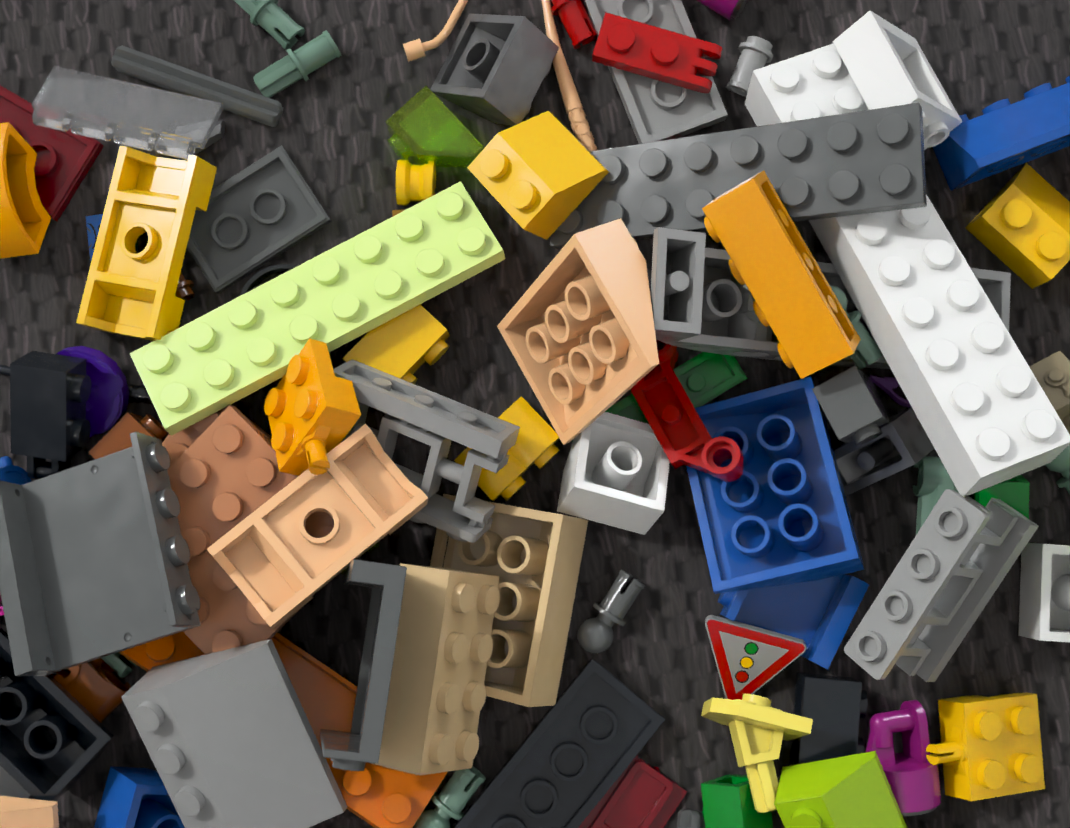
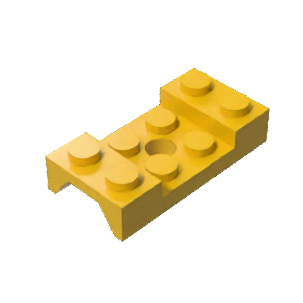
M127 146L119 147L76 321L77 324L99 331L151 341L161 340L162 336L179 328L185 300L176 297L175 293L195 211L207 212L217 167L194 155H189L188 161L156 157ZM147 232L148 243L145 249L136 253L135 244L138 237Z

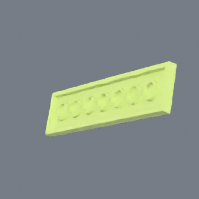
M460 181L162 336L161 340H155L130 353V356L164 429L172 436L282 378L287 372V367L292 357L300 353L309 338L327 343L328 351L331 352L505 260L504 250Z

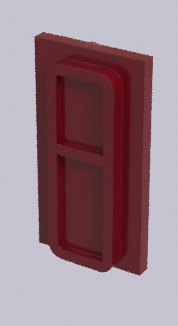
M636 756L578 828H664L686 795L687 790L662 774L658 767L651 766Z

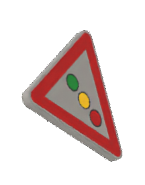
M708 615L705 618L706 630L726 699L742 700L743 694H754L806 651V643L803 639L715 615Z

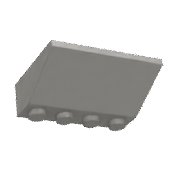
M272 639L152 667L121 696L185 828H309L342 814L346 810V802L326 758L323 757L322 749Z

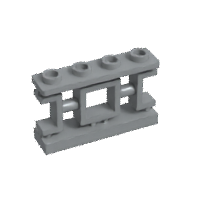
M353 359L334 368L336 377L352 381L361 412L360 418L343 441L365 424L370 406L387 413L382 417L379 430L372 427L369 428L391 460L398 433L431 446L424 475L396 464L407 479L420 488L428 497L427 505L409 520L416 523H427L441 529L452 539L475 543L491 528L493 518L490 516L495 509V505L474 497L481 470L485 468L497 473L507 464L509 459L507 452L515 445L520 427ZM451 441L472 448L467 453L464 466L447 459ZM442 478L459 484L455 502L436 494L439 491Z
M946 489L844 647L845 654L876 680H884L896 664L909 676L917 674L925 682H935L1039 526L1000 499L991 498L986 507H984L970 496L963 497L954 490Z

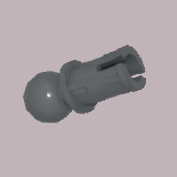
M623 569L619 571V575L602 601L594 603L593 607L599 611L597 617H590L584 620L578 629L577 639L580 646L591 654L603 653L611 646L614 639L612 626L614 623H617L624 627L626 621L623 618L642 589L644 590L646 587L643 582L634 578L624 593L633 575Z

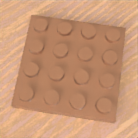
M229 405L167 469L171 488L177 495L180 504V513L177 517L181 535L186 540L190 550L188 568L191 582L200 597L198 615L201 626L183 632L204 654L272 639L297 613L295 612L273 630L207 550L209 546L298 477L279 472L276 451L272 448L271 442L236 406ZM322 511L311 514L305 522L306 532L315 538L327 536L334 527L333 518L328 513Z

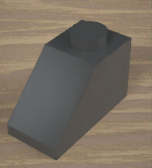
M856 366L812 389L836 436L844 443L848 444L854 441L856 446L865 444L883 433L880 426L890 422L871 378Z

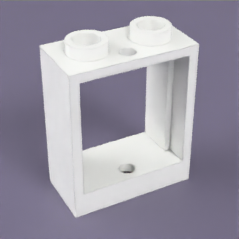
M868 11L833 41L869 110L920 103L923 113L924 150L942 143L949 136L950 131L962 123L961 118L914 37L874 12Z

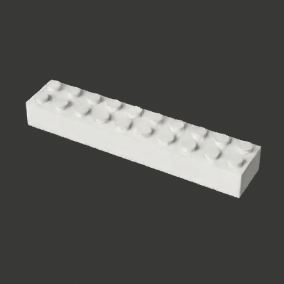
M834 43L753 70L745 100V106L756 126L869 110ZM927 194V207L809 220L960 495L966 497L1051 463L1070 445V434Z

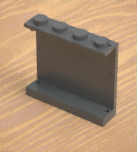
M139 432L130 433L132 447L24 485L0 480V594L15 676H46L201 626L198 615L200 597L191 582L188 568L190 550L186 540L181 535L177 517L180 513V504L177 495L171 488L167 470L170 467V457L166 447L162 446L160 439Z

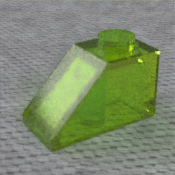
M427 86L423 87L385 121L389 133L392 135L387 140L389 145L402 159L407 160L412 157L419 165L428 164L429 160H435L436 167L467 168L485 148Z

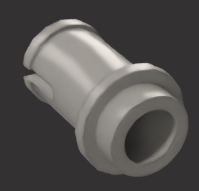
M748 36L746 42L740 43L738 49L741 55L726 88L729 91L746 97L753 70L762 68L766 63L772 61L773 54L771 50L773 45L769 41L757 36Z

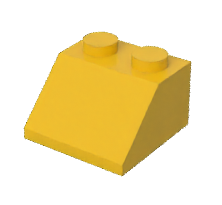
M550 111L541 113L498 132L467 167L522 229L546 240L609 173Z
M1027 163L965 227L1032 289L1052 280L1070 260V202Z

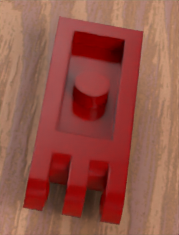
M605 12L592 54V61L700 93H710L713 82L696 74L715 76L718 65L701 57L714 60L720 59L723 48L711 42Z

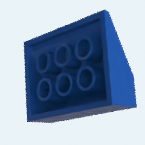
M811 376L695 408L712 439L719 436L731 438L739 446L744 458L743 473L733 482H725L711 474L686 466L715 594L817 581L864 570L824 412L812 390L816 386ZM732 459L723 461L720 467L728 466Z

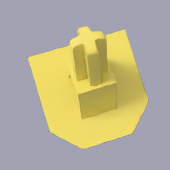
M743 694L742 700L712 697L704 702L701 716L716 723L729 726L738 767L745 766L755 810L759 813L777 810L774 802L779 783L773 760L779 759L782 740L789 741L811 734L813 719L770 707L772 700L754 694Z

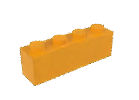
M764 170L715 198L702 208L706 215L704 217V224L709 235L715 242H721L731 258L728 263L734 278L739 284H746L755 299L753 301L754 311L759 321L765 327L770 326L779 341L777 343L778 352L788 368L794 367L799 377L803 379L854 354L861 339Z

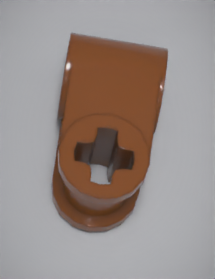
M101 658L68 668L66 671H58L56 675L50 674L100 723L123 701L121 696L131 688L128 682L123 685L112 673L114 670Z

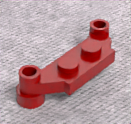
M656 340L657 350H659V364L630 390L671 465L675 469L686 465L711 474L725 482L737 480L742 475L744 469L742 451L737 443L729 437L719 436L712 439L674 372V364L679 356L677 346ZM732 459L728 466L720 467L723 461Z

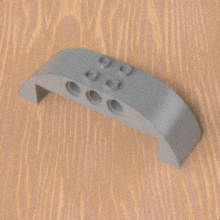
M662 227L654 229L650 296L656 340L701 352L783 361L778 352L777 343L779 341L770 326L765 327L759 321L754 311L753 301L755 299L746 284L741 285L734 278L728 263L731 258L727 251L705 248L706 233ZM817 262L829 285L837 286L845 292L848 299L847 313L858 311L834 265ZM971 268L1009 332L1011 273ZM861 316V318H860L859 320L861 321V323L864 325V327L867 329V331H868V332L870 333V335L872 336L871 332L869 331V329H868L866 323L864 322V320H863V318H862V316ZM883 354L871 365H868L867 361H865L867 364L865 368L890 369ZM848 356L829 366L853 367L856 365L851 357Z

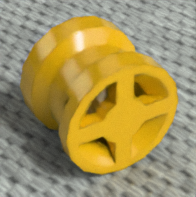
M404 159L397 161V205H408L411 201H423L435 195V160H429L428 164L424 165L411 164L409 160Z

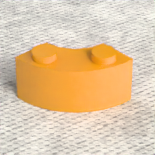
M9 122L0 123V259L38 254L51 220L50 215L41 203L36 189L34 167L37 153Z

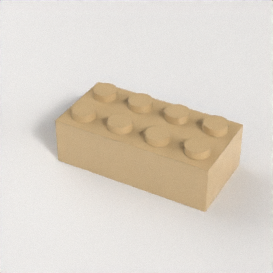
M400 563V566L407 567L379 762L371 764L419 776L472 768L473 759L479 748L477 730L480 710L486 699L484 682L487 661L490 659L493 651L491 633L494 613L500 602V592L498 589L500 576Z

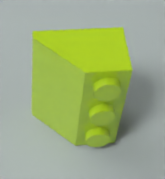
M876 751L782 767L774 805L785 828H907Z

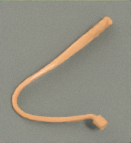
M468 0L458 1L444 28L434 39L421 43L420 39H416L403 44L408 62L425 57V51L437 48L447 39ZM541 0L546 36L559 47L552 62L573 134L588 151H595L597 146L594 143L593 134L590 132L585 111L583 110L580 97L561 48L554 16L551 12V1Z

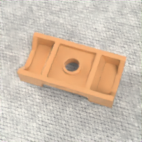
M366 423L327 453L330 469L327 468L328 471L326 473L314 475L310 473L308 468L207 548L213 558L225 570L273 630L308 603L317 591L346 569L353 559L357 560L387 534L391 535L428 503L426 494L410 482L385 453ZM315 512H326L334 520L332 531L322 538L310 536L305 530L307 518Z

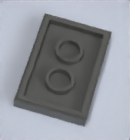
M281 145L212 189L207 212L195 211L187 249L215 293L220 294L332 221Z

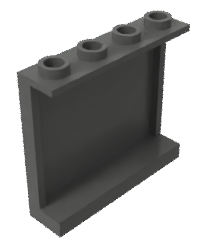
M353 559L345 569L343 585L372 588L351 731L343 732L321 729L320 731L323 757L331 758V761H333L332 767L364 771L366 762H379L407 570L405 566Z

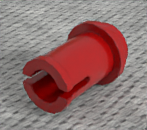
M551 0L553 4L551 12L553 15H559L574 49H578L581 43L584 46L597 39V31L582 0Z

